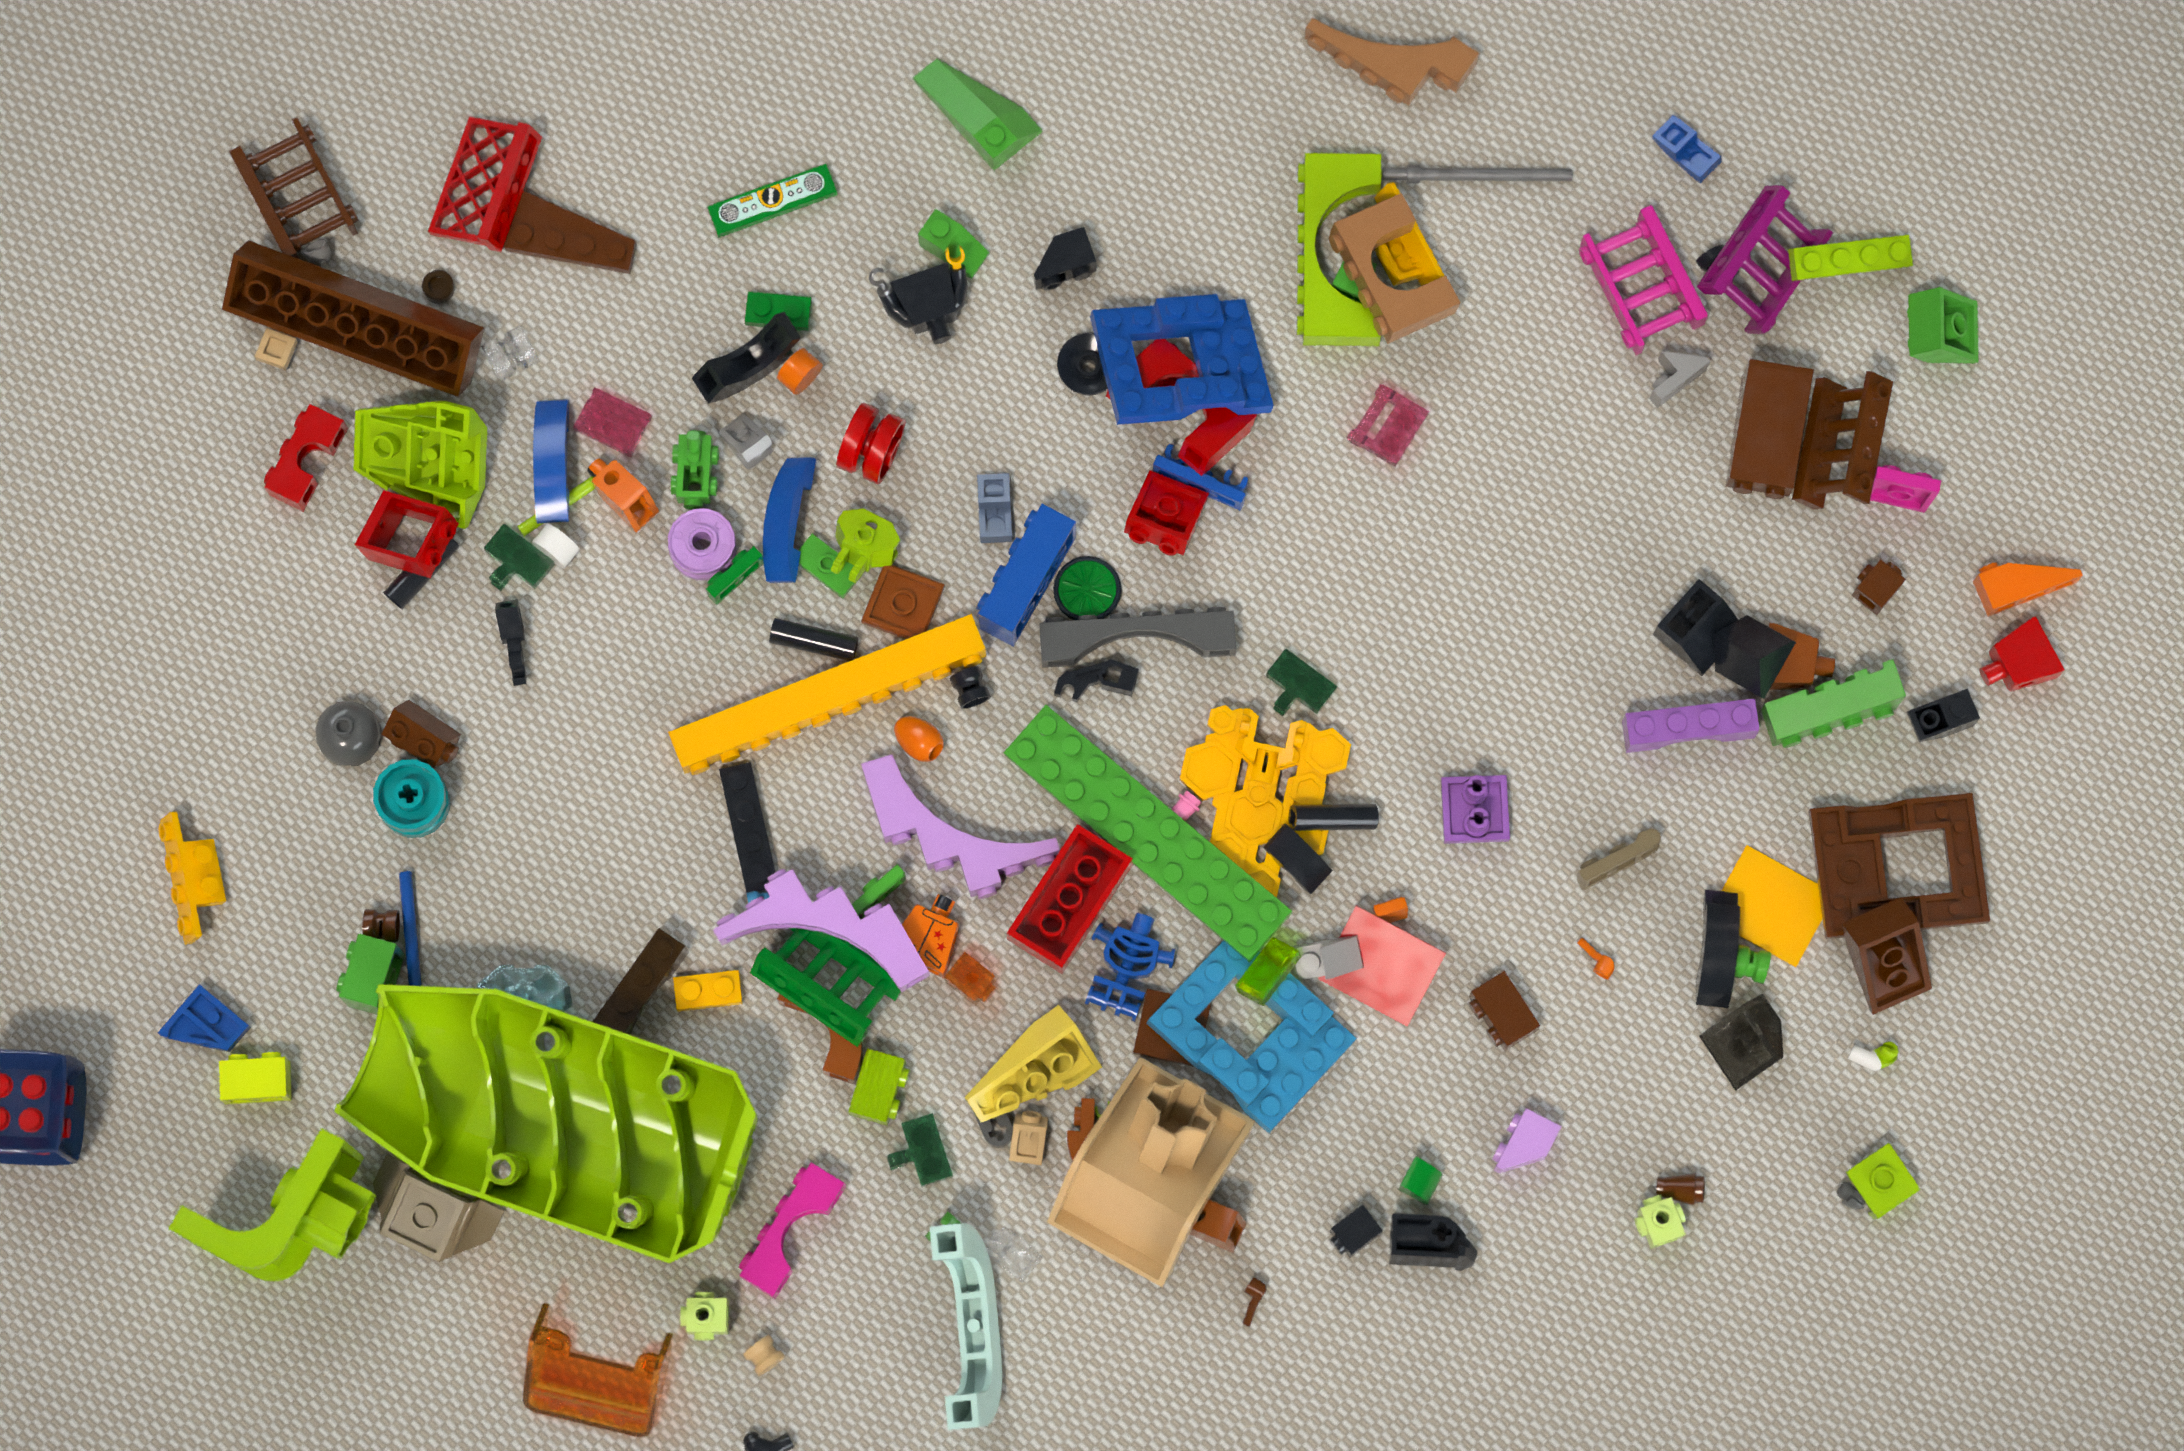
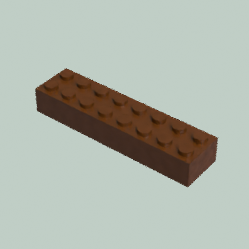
M249 240L233 253L222 310L456 397H459L472 383L485 327Z

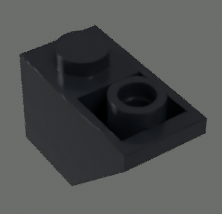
M1085 227L1053 237L1034 273V286L1036 290L1041 288L1052 290L1061 286L1063 281L1073 278L1075 281L1084 280L1090 277L1092 272L1096 271V259Z
M1968 688L1906 712L1919 742L1944 738L1973 727L1980 719Z

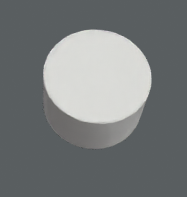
M549 523L544 526L532 541V544L538 551L563 569L580 550L568 536Z

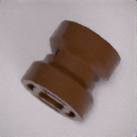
M376 909L364 910L362 935L384 939L391 943L398 942L400 933L399 910H388L385 913H379Z

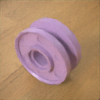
M708 508L692 509L681 514L672 524L668 534V550L675 568L684 576L697 581L710 580L717 572L722 571L724 573L732 565L731 561L736 555V538L730 522L719 512ZM699 539H707L711 542L710 546L705 550L696 549L694 544Z

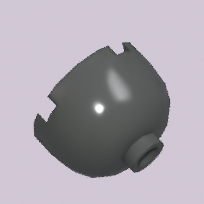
M353 701L337 702L327 707L318 718L315 728L316 743L322 754L332 763L340 766H359L370 760L378 751L381 725L374 713L363 704Z

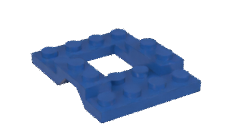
M1218 294L1156 298L1154 306L1092 310L1090 320L1117 425L1181 420L1200 409L1227 407L1238 415L1271 413L1274 405L1245 299L1219 301ZM1189 337L1199 377L1177 379L1175 386L1143 388L1132 341Z

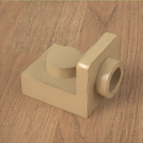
M1024 1111L1022 1114L1016 1113L1009 1161L1042 1165L1048 1125L1047 1117H1042V1114L1035 1111Z

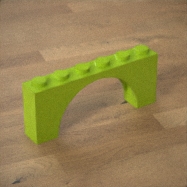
M1305 153L1304 164H1298L1297 173L1298 183H1304L1303 194H1298L1297 213H1303V224L1297 225V243H1303V255H1297V274H1303V285H1297V304H1303V316H1297V335H1303V345L1379 346L1381 336L1375 330L1373 325L1374 317L1369 308H1364L1362 303L1341 294L1327 281L1317 262L1315 240L1321 225L1335 209L1352 199L1366 195H1375L1380 191L1381 154Z

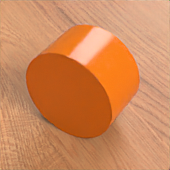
M801 348L785 362L778 372L777 379L794 395H798L815 380L823 364L805 348Z

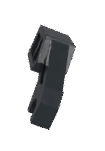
M516 599L498 602L495 605V613L502 644H507L513 686L523 685L527 683L521 641L525 640L519 601Z
M1109 659L1106 662L1069 672L1067 670L1058 678L1054 696L1061 698L1063 689L1071 687L1074 690L1072 701L1078 702L1090 686L1100 684L1102 690L1132 697L1139 669ZM1110 670L1121 673L1118 683L1110 682L1109 679L1104 680L1103 678L1106 677Z

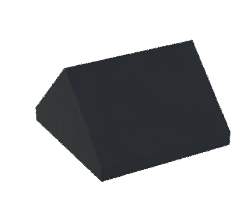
M1746 615L1714 633L1715 672L1764 699L1796 642Z

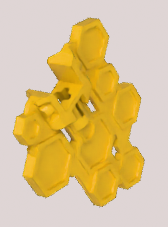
M1226 705L1210 710L1207 726L1214 733L1206 735L1204 743L1186 748L1179 780L1202 801L1213 798L1212 806L1217 810L1210 843L1277 898L1281 880L1278 877L1280 866L1267 852L1265 861L1258 863L1255 860L1258 846L1266 844L1284 824L1289 826L1288 814L1291 805L1322 804L1326 788V776L1346 769L1351 744L1334 728L1318 731L1311 723L1303 720L1290 723L1285 748L1254 742L1259 716L1253 710L1248 708L1231 710ZM1268 756L1267 765L1264 773L1261 772L1264 757ZM1241 759L1248 763L1243 789L1234 792ZM1297 766L1296 776L1290 777L1287 780L1283 803H1281L1275 797L1280 771ZM1328 830L1295 831L1319 856L1324 854Z

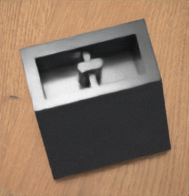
M1698 579L1657 625L1653 636L1698 674L1703 676L1715 663L1714 633L1734 623L1738 618L1723 598Z

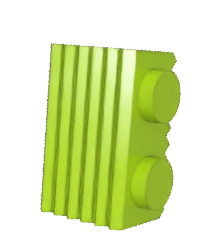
M867 1048L848 1110L849 1115L888 1126L890 1118L895 1120L901 1102L896 1099L898 1088H905L910 1069L905 1068V1059Z

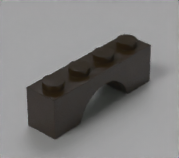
M658 928L592 1022L631 1035L640 1014L650 999L673 976L689 953L686 946Z

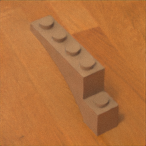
M1312 18L1305 28L1304 38L1311 48L1318 52L1325 51L1333 57L1335 63L1344 69L1351 68L1359 73V77L1370 86H1375L1376 84L1385 90L1386 95L1391 100L1397 103L1403 102L1408 106L1429 77L1433 78V82L1439 88L1446 91L1450 89L1457 93L1477 65L1479 57L1477 51L1454 36L1450 41L1418 46L1391 45L1350 36L1325 25L1315 18Z

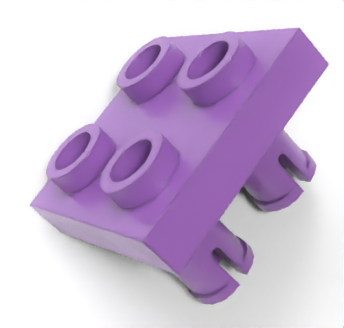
M1507 775L1441 777L1444 844L1509 842Z

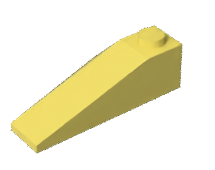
M1058 1005L1029 1026L965 1096V1099L980 1122H984L1017 1109L1019 1104L1033 1098L1039 1101L1047 1098V1093L1062 1087L1065 1090L1076 1087L1101 1069L1102 1066L1076 1024Z

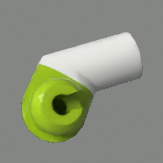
M1890 1041L1883 1043L1882 1046L1872 1051L1854 1044L1848 1059L1870 1070L1878 1071L1892 1065L1896 1061L1899 1049L1895 1043Z

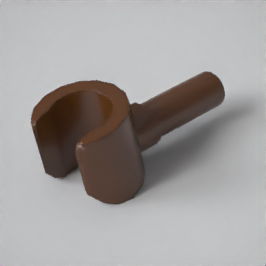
M1253 1278L1244 1291L1253 1297L1242 1323L1246 1326L1251 1325L1256 1307L1266 1293V1285L1257 1278Z

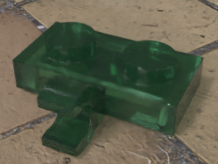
M506 524L500 527L484 547L486 553L502 564L489 577L490 583L500 591L504 589L514 574L536 589L555 566V562Z
M1286 648L1266 673L1267 678L1285 690L1276 700L1273 710L1281 716L1287 713L1296 699L1318 714L1338 687Z
M933 1113L901 1123L908 1149L887 1155L890 1170L899 1169L913 1163L921 1188L952 1178L953 1174Z

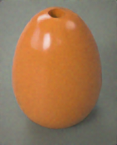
M912 716L902 717L895 723L894 733L898 743L915 760L921 762L933 761L943 750V737L939 730L931 723Z

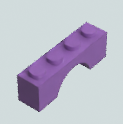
M1755 699L1626 713L1622 720L1626 753L1657 750L1671 744L1692 740L1711 739L1728 742L1755 739L1760 731Z

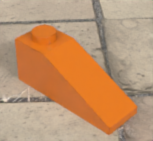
M1994 562L1979 569L1980 573L1974 579L1973 584L1989 617L2076 584L2083 574L2081 569L2006 563L1998 566L1997 562Z

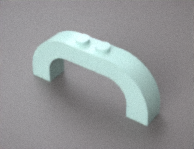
M960 1223L930 1227L932 1261L940 1260L947 1265L954 1284L961 1356V1380L958 1391L954 1395L945 1396L948 1430L985 1427L993 1421L997 1413L1002 1390V1358L995 1283L990 1258L980 1234L972 1225Z

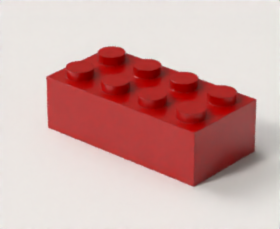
M1077 824L1007 931V940L1063 974L1133 866V858Z

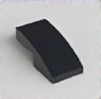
M1284 824L1263 847L1275 862L1285 869L1302 889L1309 894H1312L1333 871L1287 824Z

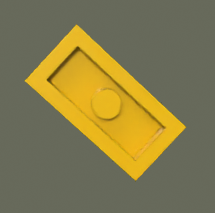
M739 970L673 977L677 1012L743 1004Z

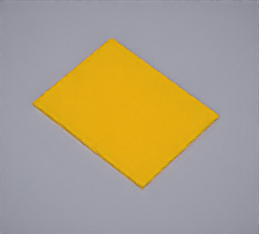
M1746 845L1721 890L1738 893V906H1740L1739 936L1796 967L1822 921L1818 884Z

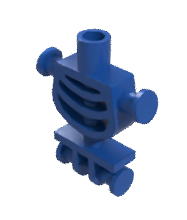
M1136 913L1130 931L1116 927L1112 933L1103 927V923L1098 925L1091 939L1093 941L1098 939L1106 944L1103 952L1104 961L1117 975L1115 981L1095 975L1093 984L1106 988L1107 992L1104 994L1094 990L1095 986L1091 985L1085 1001L1086 1005H1089L1091 1002L1101 1006L1100 1010L1106 1011L1107 1006L1116 1008L1114 1015L1119 1017L1120 1014L1132 1017L1131 1021H1136L1142 1003L1138 1002L1135 1005L1125 1000L1128 996L1143 1002L1145 993L1128 987L1129 979L1148 978L1153 974L1156 962L1169 964V968H1172L1175 949H1172L1171 952L1159 950V941L1148 937L1154 923L1152 917ZM1116 941L1126 949L1125 953L1114 944ZM1110 950L1116 957L1122 960L1121 966L1116 965L1112 961ZM1138 954H1152V956L1143 958L1138 957ZM1149 965L1145 970L1132 971L1134 969L1133 966ZM1113 991L1121 994L1119 1002L1110 999Z

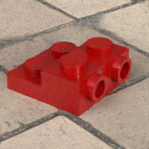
M1149 470L1127 517L1124 533L1129 534V538L1135 543L1144 544L1150 542L1159 546L1160 551L1166 555L1173 556L1178 553L1184 556L1194 534L1196 524L1208 500L1209 493Z

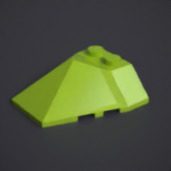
M448 401L360 408L355 410L353 470L386 491L391 489L399 495L445 507L458 521L457 527L466 529L485 488L488 428L473 408Z

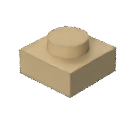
M266 328L254 357L257 361L287 370L298 341L294 337Z

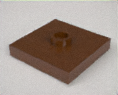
M1147 989L1133 1054L1194 1067L1146 1024L1148 1019L1172 995ZM1211 1004L1196 1018V1021L1205 1029Z

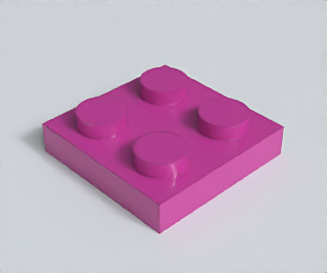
M1892 465L1878 466L1876 468L1870 501L1925 513L1939 494L1941 480L1932 479L1933 477L1927 473L1917 472L1910 474L1902 472L1900 468Z

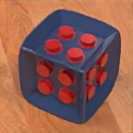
M0 1049L1 1164L60 1166L76 1164L78 1162L83 1143L87 1096L85 1065L79 1059L72 1055H62L48 1051Z

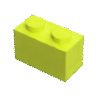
M280 1052L262 1053L261 1058L248 1059L247 1054H233L228 1056V1060L219 1061L220 1101L225 1105L292 1101L291 1063L286 1057H281Z

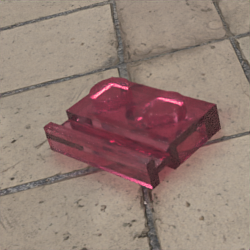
M594 387L593 393L589 400L586 401L573 426L574 431L631 458L645 432L646 426L652 419V415Z

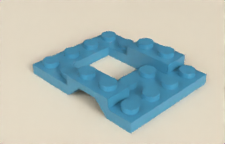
M1224 941L1146 1023L1196 1069L1212 1075L1234 1095L1242 1110L1269 1134L1357 1039L1332 1017L1334 1012L1286 969L1282 972L1261 952H1258L1249 963ZM1235 977L1283 1019L1282 1023L1247 1060L1222 1038L1217 1040L1196 1021V1018Z

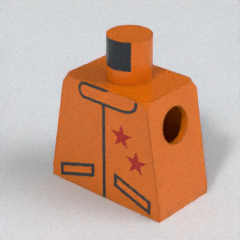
M598 458L588 467L587 472L593 477L592 483L600 497L635 533L659 512L647 488L618 461L613 460L607 465L601 458Z
M937 894L930 910L917 904L902 923V926L928 971L944 979L959 931V925L948 918L955 902L943 895Z

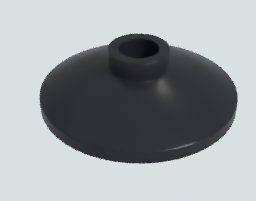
M1083 333L1069 339L1062 346L1057 358L1058 374L1064 385L1081 395H1097L1108 390L1094 333ZM1086 363H1092L1095 369L1092 372H1086L1083 366Z

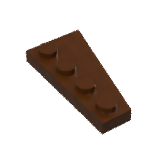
M523 190L504 248L506 252L630 274L636 241Z

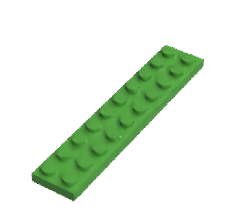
M1047 705L1042 708L1003 752L1005 757L1107 843L1133 858V865L1249 963L1291 916L1292 911Z

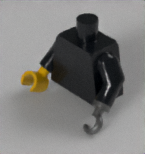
M960 245L961 254L958 258H951L949 256L948 247L945 250L946 259L952 264L950 267L948 263H944L891 281L890 284H886L884 279L874 281L873 279L876 273L884 272L883 268H874L869 274V282L874 286H878L876 291L887 315L904 328H912L915 334L929 330L933 344H941L951 339L947 324L956 321L957 312L964 307L968 282L965 266L961 264L965 259V253Z

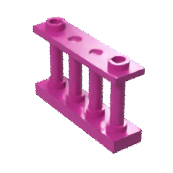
M1652 205L1640 210L1635 227L1597 244H1594L1590 234L1587 233L1583 235L1581 247L1578 249L1583 263L1586 266L1590 264L1623 330L1620 333L1625 346L1628 349L1632 348L1636 356L1643 351L1645 346L1644 338L1682 321L1685 323L1689 322L1692 329L1695 330L1704 326L1708 318V314ZM1639 238L1647 239L1651 247L1650 254L1608 272L1601 255ZM1652 266L1657 268L1661 266L1666 276L1664 282L1622 300L1615 283ZM1668 293L1670 295L1675 294L1680 304L1677 310L1636 327L1628 311Z

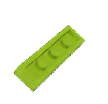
M1909 235L1788 249L1792 281L1913 266Z

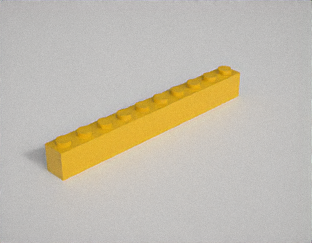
M972 614L674 729L668 733L684 774L691 772L692 775H697L707 771L712 763L720 760L722 763H727L739 758L740 752L751 748L752 751L764 749L771 744V740L781 736L783 739L795 737L801 733L800 729L810 725H813L814 728L823 726L831 721L830 717L843 713L844 716L854 714L862 709L861 705L873 701L874 704L882 703L892 697L891 694L902 689L904 692H910L921 687V682L927 679L934 678V680H940L952 674L951 670L964 666L965 669L974 667L982 662L981 658L986 657V649Z

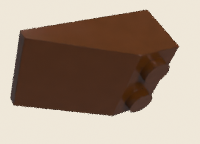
M1902 897L1842 923L1848 952L1868 1007L1873 1015L1932 989L1920 924Z

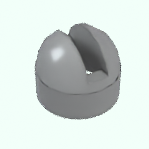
M325 239L315 240L303 249L306 259L311 264L321 267V261L326 260L327 263L330 261L331 250Z

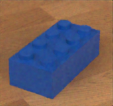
M1043 503L1038 511L1032 510L1024 524L1026 530L1022 539L1016 537L1008 551V554L1011 556L1007 565L999 566L992 579V582L995 583L990 594L985 592L976 607L979 610L977 617L979 618L980 629L1012 647L1015 646L1076 539V521Z

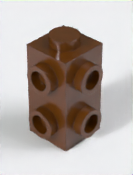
M410 700L393 709L381 734L389 739L395 747L406 750L415 756L418 761L429 764L433 769L445 762L450 763L455 758L459 747L456 745L461 736L459 732Z

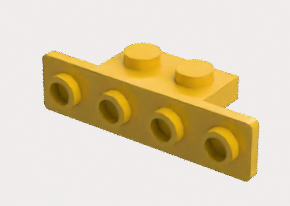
M1390 182L1375 195L1374 199L1378 204L1400 194L1396 184ZM1415 222L1411 232L1382 244L1374 250L1393 286L1418 279L1420 285L1423 286L1445 276L1421 233L1417 222Z
M175 811L169 812L160 820L158 832L160 840L165 845V868L171 875L173 885L171 888V898L173 903L177 905L179 915L177 920L178 932L183 936L184 944L187 945L194 943L202 936L197 907L222 905L226 902V896L214 839L183 842L178 813Z

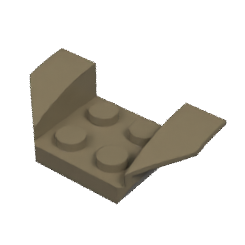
M386 1154L372 1183L374 1193L377 1195L376 1201L381 1215V1235L438 1262L492 1239L505 1210L480 1198L471 1202L412 1174V1167Z

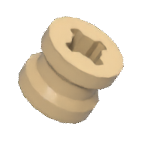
M770 1335L763 1337L743 1353L745 1359L752 1361L755 1365V1372L758 1376L765 1374L785 1358L784 1353L776 1350L773 1346L774 1340Z

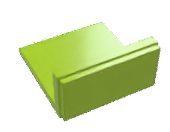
M1890 1143L1885 1144L1845 1172L1870 1208L1868 1215L1872 1219L1881 1218L1920 1191L1918 1184Z

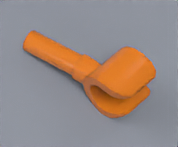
M1581 938L1577 944L1593 960L1597 961L1593 972L1608 980L1614 971L1613 960L1606 955H1601L1584 938Z

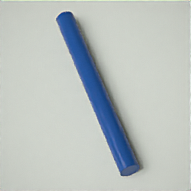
M405 871L399 873L408 984L409 986H422L412 872Z

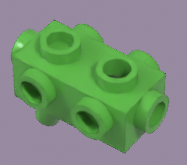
M691 430L687 434H679V444H673L672 450L673 464H678L677 475L671 476V495H676L678 503H684L683 507L686 509H701L703 504H710L711 496H717L718 482L717 477L712 476V465H718L719 446L713 445L712 436L706 435L704 431ZM692 484H699L701 486L699 491H689V488Z

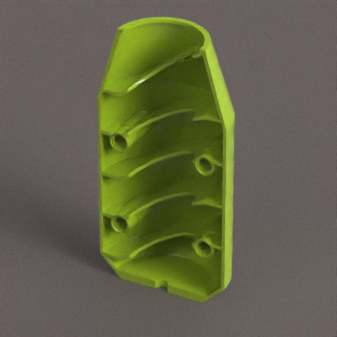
M378 984L376 993L379 997V1006L372 1038L358 1075L344 1099L336 1104L335 1113L430 1181L646 1256L671 1263L715 1241L722 1229L724 1216L729 1214L738 1192L754 1141L752 1136L758 1121L757 1113L736 1071L497 989ZM548 1032L555 1038V1045L550 1051H547L544 1044V1038ZM675 1075L681 1081V1088L679 1092L672 1095L668 1087V1081L671 1076ZM506 1160L511 1166V1172L509 1176L503 1179L500 1176L499 1168L501 1163ZM628 1203L633 1204L637 1209V1216L632 1222H627L624 1218V1209Z

